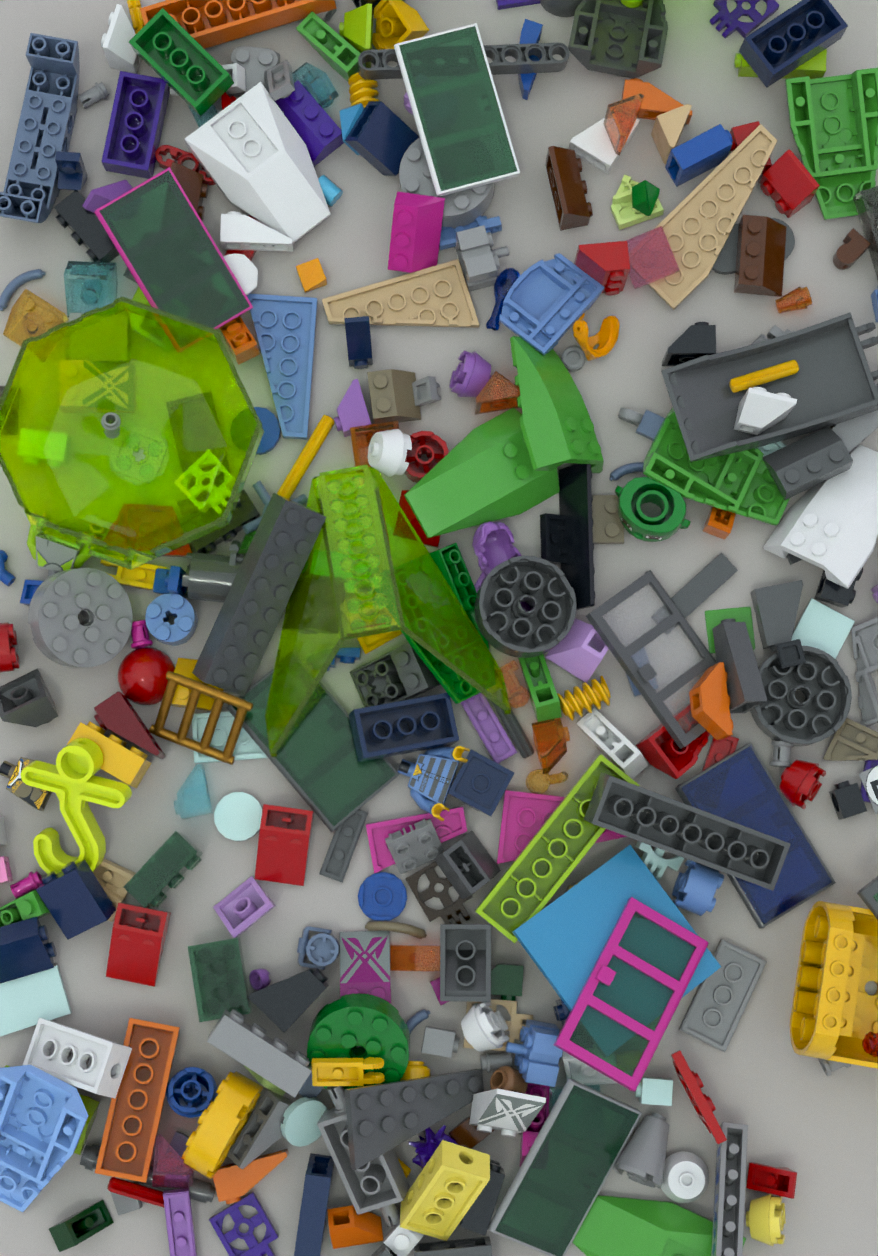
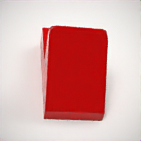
M750 1162L746 1188L794 1199L797 1172L786 1167H773Z

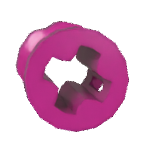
M146 620L133 622L131 629L133 643L131 648L137 649L153 645L152 640L149 639Z

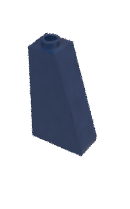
M310 1153L305 1175L294 1256H320L334 1169V1161L331 1156Z

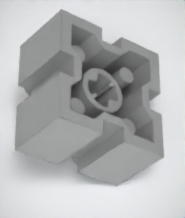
M484 225L456 232L457 242L455 249L468 291L471 292L494 286L496 282L495 277L499 276L498 269H500L498 258L509 256L508 247L505 246L492 250L494 246L492 235L490 232L486 233Z

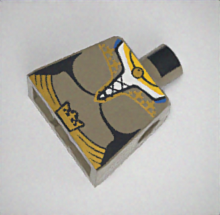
M20 757L17 765L4 761L0 766V775L9 778L6 789L33 808L44 811L52 792L28 786L21 779V771L36 760Z

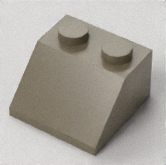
M394 369L367 372L374 426L421 420L420 406H415L412 383L416 381L415 372Z

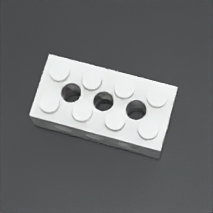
M39 1018L23 1065H32L70 1085L89 1092L116 1098L132 1048L60 1023Z

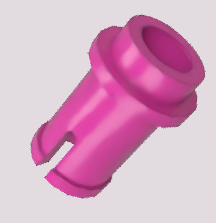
M38 871L35 873L30 872L26 878L10 885L15 898L18 899L37 889L43 883L41 880L42 876Z

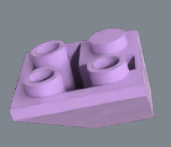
M575 618L568 634L548 652L545 658L587 683L609 648L592 625Z

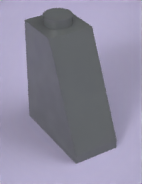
M802 580L758 588L751 592L763 649L770 648L771 652L776 651L775 645L792 640L803 588Z

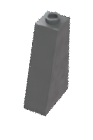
M732 618L721 620V623L713 628L716 661L717 663L724 662L725 671L727 672L726 684L727 692L730 696V713H747L767 702V696L746 623L736 622Z

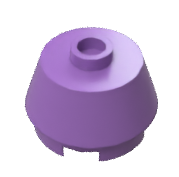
M464 350L458 358L462 362L458 364L456 371L453 370L449 387L452 388L451 392L456 393L458 397H480L491 382V364L475 351L470 353Z

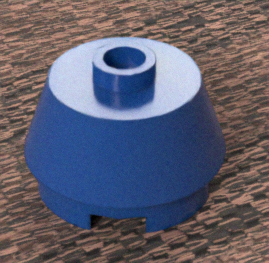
M197 1067L184 1068L171 1078L167 1086L166 1096L168 1104L180 1116L188 1118L201 1116L203 1111L215 1100L217 1085L212 1075L207 1071Z

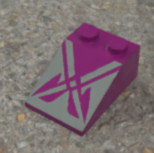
M389 931L340 932V999L344 995L361 993L377 996L391 1004Z

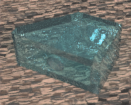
M306 62L293 72L294 83L299 80L322 108L329 107L334 99L339 96L326 72Z
M196 764L177 792L174 808L176 815L180 814L181 819L213 814L203 764Z

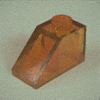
M560 718L531 723L533 741L543 774H548L567 753L566 742L570 741L568 727H563Z
M390 945V970L440 971V945Z

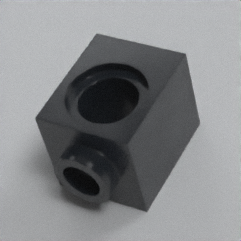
M849 781L834 785L836 790L829 792L839 820L867 811L857 783L850 785Z

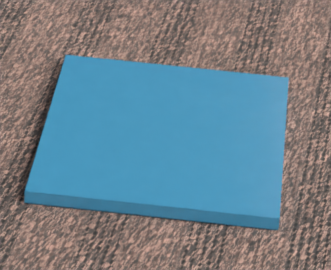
M631 845L627 846L512 932L570 1012L629 898L633 897L697 935ZM636 912L618 946L678 981L695 949L691 944ZM706 948L682 998L721 968L708 948ZM612 956L607 967L617 973L610 986L599 981L593 996L647 1026L663 1013L673 990ZM588 1005L578 1022L604 1058L636 1034Z

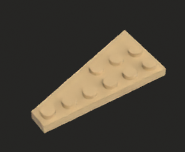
M458 259L322 299L329 324H345L344 318L369 316L370 325L479 328L480 326Z

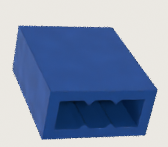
M719 124L671 149L665 168L676 187L718 166L727 158L733 144L730 132L724 130L723 126Z

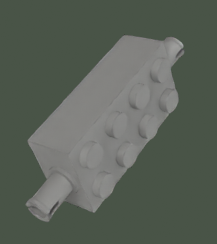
M328 1086L327 1092H329L335 1108L324 1111L317 1125L355 1211L359 1215L380 1208L386 1225L391 1227V1222H393V1225H396L400 1222V1215L395 1203L404 1200L410 1185L395 1151L392 1148L356 1170L351 1169L345 1090L343 1086Z

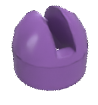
M256 969L250 972L249 981L255 990L265 988L270 984V973L266 969Z

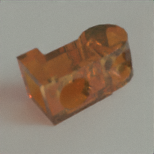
M515 660L494 670L492 674L510 706L519 709L528 703L530 695L528 690L520 685L514 674L519 667Z

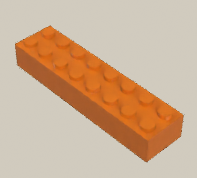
M166 0L140 8L144 25H146L163 8L206 49L305 19L311 11L319 14L337 8L335 0Z

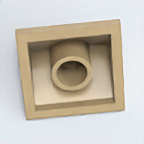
M686 104L656 116L651 136L664 164L667 163L671 149L677 146L692 105Z

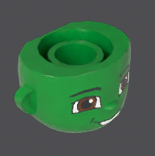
M649 477L633 478L624 488L617 485L615 493L619 497L618 515L627 532L638 540L644 542L663 541L673 536L679 528L687 529L691 523L685 519L686 503L681 494ZM644 503H654L660 507L662 514L657 517H648L643 514L641 505Z

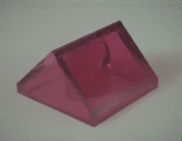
M161 1134L157 1135L152 1187L190 1188L193 1184L194 1171L184 1163V1160Z

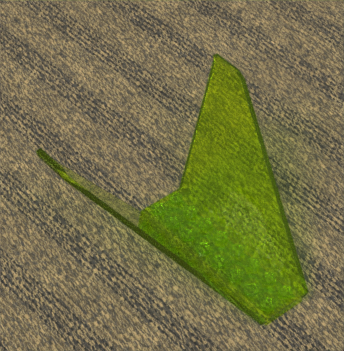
M367 464L319 473L320 476L314 477L311 482L307 507L326 516V520L286 607L265 712L271 757L277 756L279 747L344 641L391 631L402 630L503 709L505 715L511 714L502 670L379 471L373 467H368Z

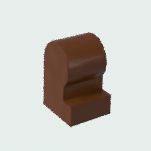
M853 228L844 238L843 242L845 244L841 245L834 254V265L841 270L850 268L866 252L871 243Z

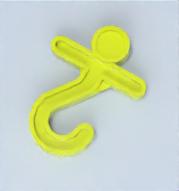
M78 738L66 745L58 753L56 765L42 761H33L21 771V779L26 785L56 793L60 802V811L80 848V855L78 857L67 855L60 846L58 832L50 827L42 830L34 838L33 848L39 866L47 874L53 871L57 874L68 863L74 861L77 864L83 860L87 862L93 872L103 861L106 853V842L88 802L111 808H120L132 796V791L127 784L95 776L102 767L103 753L100 747L88 738Z

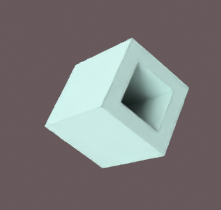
M643 1076L635 1091V1097H639L641 1104L672 1106L673 1080L671 1078Z

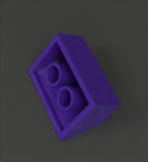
M297 80L294 83L295 91L288 97L280 98L275 102L306 144L315 167L344 144L342 130Z

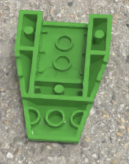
M878 68L856 70L852 74L810 79L809 76L785 79L790 128L805 168L820 185L815 196L824 220L872 214L876 185L875 176L878 169Z
M511 337L513 366L517 368L518 375L515 376V385L519 386L520 396L517 398L518 407L522 408L523 414L519 417L520 426L533 469L552 471L563 463L591 464L592 473H601L604 460L601 454V447L596 438L594 425L583 398L565 365L553 349L543 355L521 337Z
M513 407L473 429L404 495L427 538L477 526L485 522H493L520 515L560 492L557 468L552 471L533 469L520 426L519 417L523 414Z
M673 407L663 420L644 459L643 474L679 492L682 497L771 525H778L789 502V499H783L762 459L764 454L758 448L691 462Z

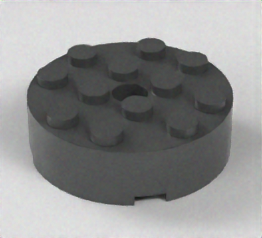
M535 556L513 557L493 568L480 585L474 606L478 628L487 642L506 655L517 658H531L550 651L563 640L574 623L577 607L574 589L570 586L563 571L553 563ZM520 602L528 603L531 611L525 612Z
M802 646L806 659L805 664L781 669L777 653H775L758 667L767 702L750 710L754 721L768 737L794 746L811 745L831 736L842 726L851 707V685L848 676L845 675L843 669L838 664L839 662L825 651L810 646ZM797 689L804 693V702L796 699L794 693Z

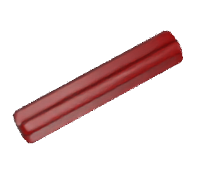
M115 1177L109 1180L107 1189L110 1192L164 1208L162 1191Z

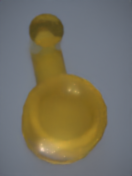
M536 769L528 774L526 786L531 793L542 794L548 790L551 784L565 782L568 779V774L561 772L549 775L542 769Z

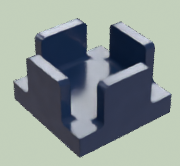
M471 749L466 758L468 761L463 763L448 794L467 806L491 817L514 772Z

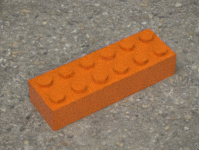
M129 1018L123 1045L132 1048L116 1098H111L95 1169L96 1174L147 1183L180 1027Z

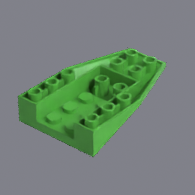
M598 1195L572 1243L586 1256H711L713 1221L673 1202ZM743 1236V1246H744V1243H745V1241H746V1238Z

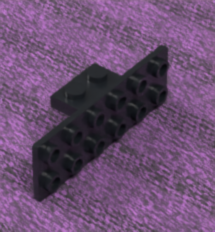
M575 464L560 469V515L548 513L540 515L541 558L553 564H561V570L575 592L576 610L595 605L591 464Z

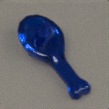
M515 268L503 270L494 283L495 306L490 319L486 323L487 329L494 331L499 329L500 314H502L503 301L513 283L520 276V273Z

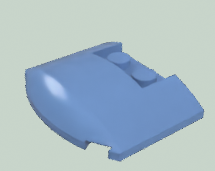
M560 253L554 255L555 259L543 261L542 259L518 277L505 296L502 314H500L499 318L502 324L543 355L547 354L558 344V341L582 314L590 309L604 290V286Z

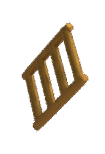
M168 671L166 674L168 683L155 724L151 725L149 733L232 765L235 760V756L232 755L247 711L250 712L253 708V703L178 673ZM177 685H181L191 689V693L178 733L165 729L164 726ZM200 694H204L214 698V702L201 742L188 738L187 734ZM227 703L238 709L224 751L211 747L210 743L223 704Z

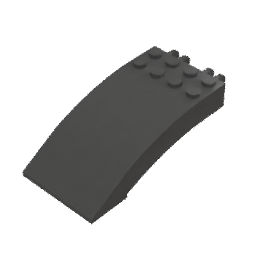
M850 312L786 335L717 354H707L662 370L661 372L690 461L694 462L765 446L877 411L878 386H875L874 380L878 379V370L870 371L863 350L877 345L878 337H871L863 341L859 339V335L869 333L876 328L874 322L855 327ZM790 360H796L799 366V371L796 374L755 386L765 388L767 392L774 394L786 393L791 398L797 399L796 405L788 416L758 435L734 430L739 403L748 389L733 393L729 386L730 380Z

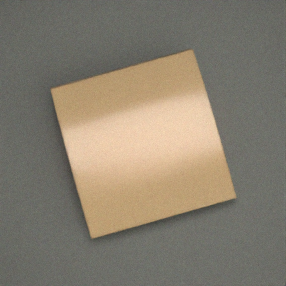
M103 858L102 863L93 871V874L117 911L118 902H124L136 877V873ZM116 911L108 919L109 921L113 922L115 920Z

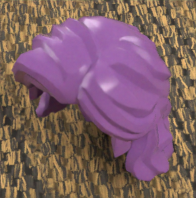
M485 522L481 524L473 537L472 546L474 553L478 557V566L481 571H484L486 577L493 568L502 562L521 556L518 549L512 545V543H515L513 534L508 526L502 522Z

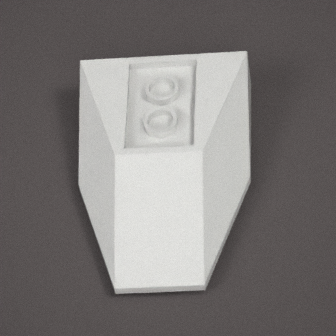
M261 82L185 138L190 152L233 205L262 224L291 238L293 243L331 215L306 144Z

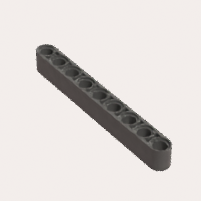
M559 42L483 45L486 57L493 61L489 63L492 75L560 72L565 69L570 54L569 48ZM472 46L433 47L406 54L413 78H417L419 74L425 77L467 76L479 72ZM395 49L366 50L359 55L358 73L362 78L367 80L403 78ZM555 54L560 55L563 60H555L552 56ZM535 55L540 60L532 61L529 56ZM512 56L516 61L508 62L505 58ZM460 58H465L469 61V63L461 64L458 60ZM442 59L445 61V64L437 65L434 61ZM413 60H418L422 64L420 66H414L410 62ZM389 61H395L398 65L396 67H390L387 65V63ZM365 62H371L374 64V66L372 68H366L363 66V64Z

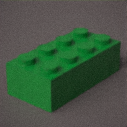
M163 8L129 41L133 50L200 117L234 84L230 74Z

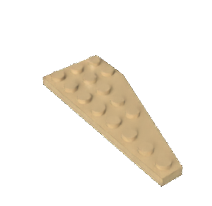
M761 124L629 253L630 267L673 310L710 274L778 140Z

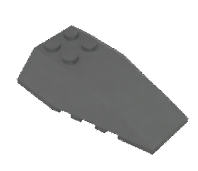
M582 0L575 10L568 46L569 51L587 70L634 79L661 68L668 31L663 0H643L642 4L637 8H628L620 0Z

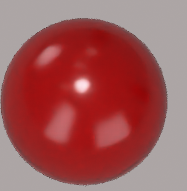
M151 647L138 648L126 655L119 666L117 675L119 687L122 693L136 704H157L162 701L168 683L166 674L168 671L174 672L175 666L170 657L161 650Z

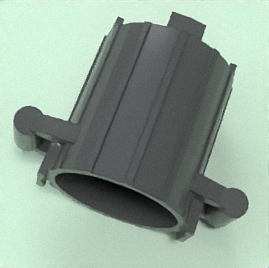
M234 540L229 547L230 556L188 552L186 558H191V563L187 566L186 574H183L182 586L188 587V592H185L183 597L224 603L246 555L239 554L241 543L238 540Z

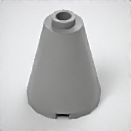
M657 1113L645 1116L613 1166L614 1171L620 1175L625 1171L629 1176L628 1179L655 1188L656 1185L658 1188H661L669 1134V1124L665 1122L666 1118Z

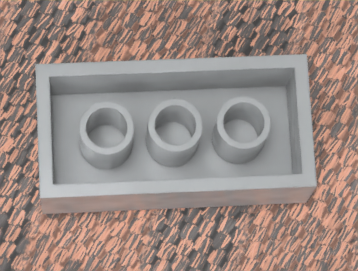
M225 1009L209 1034L207 1042L295 1098L312 1072L309 1058L299 1051H296L295 1054L289 1051L288 1044L278 1037L272 1040L266 1036L267 1031L258 1024L253 1023L251 1026L244 1022L245 1016L238 1011L232 1009L229 1012Z

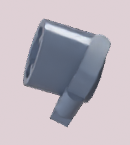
M306 926L303 929L302 938L299 937L297 948L299 965L325 970V966L333 963L338 958L340 944L331 935L332 930ZM309 930L322 932L313 936L310 940L308 939ZM305 954H307L313 964L304 962Z

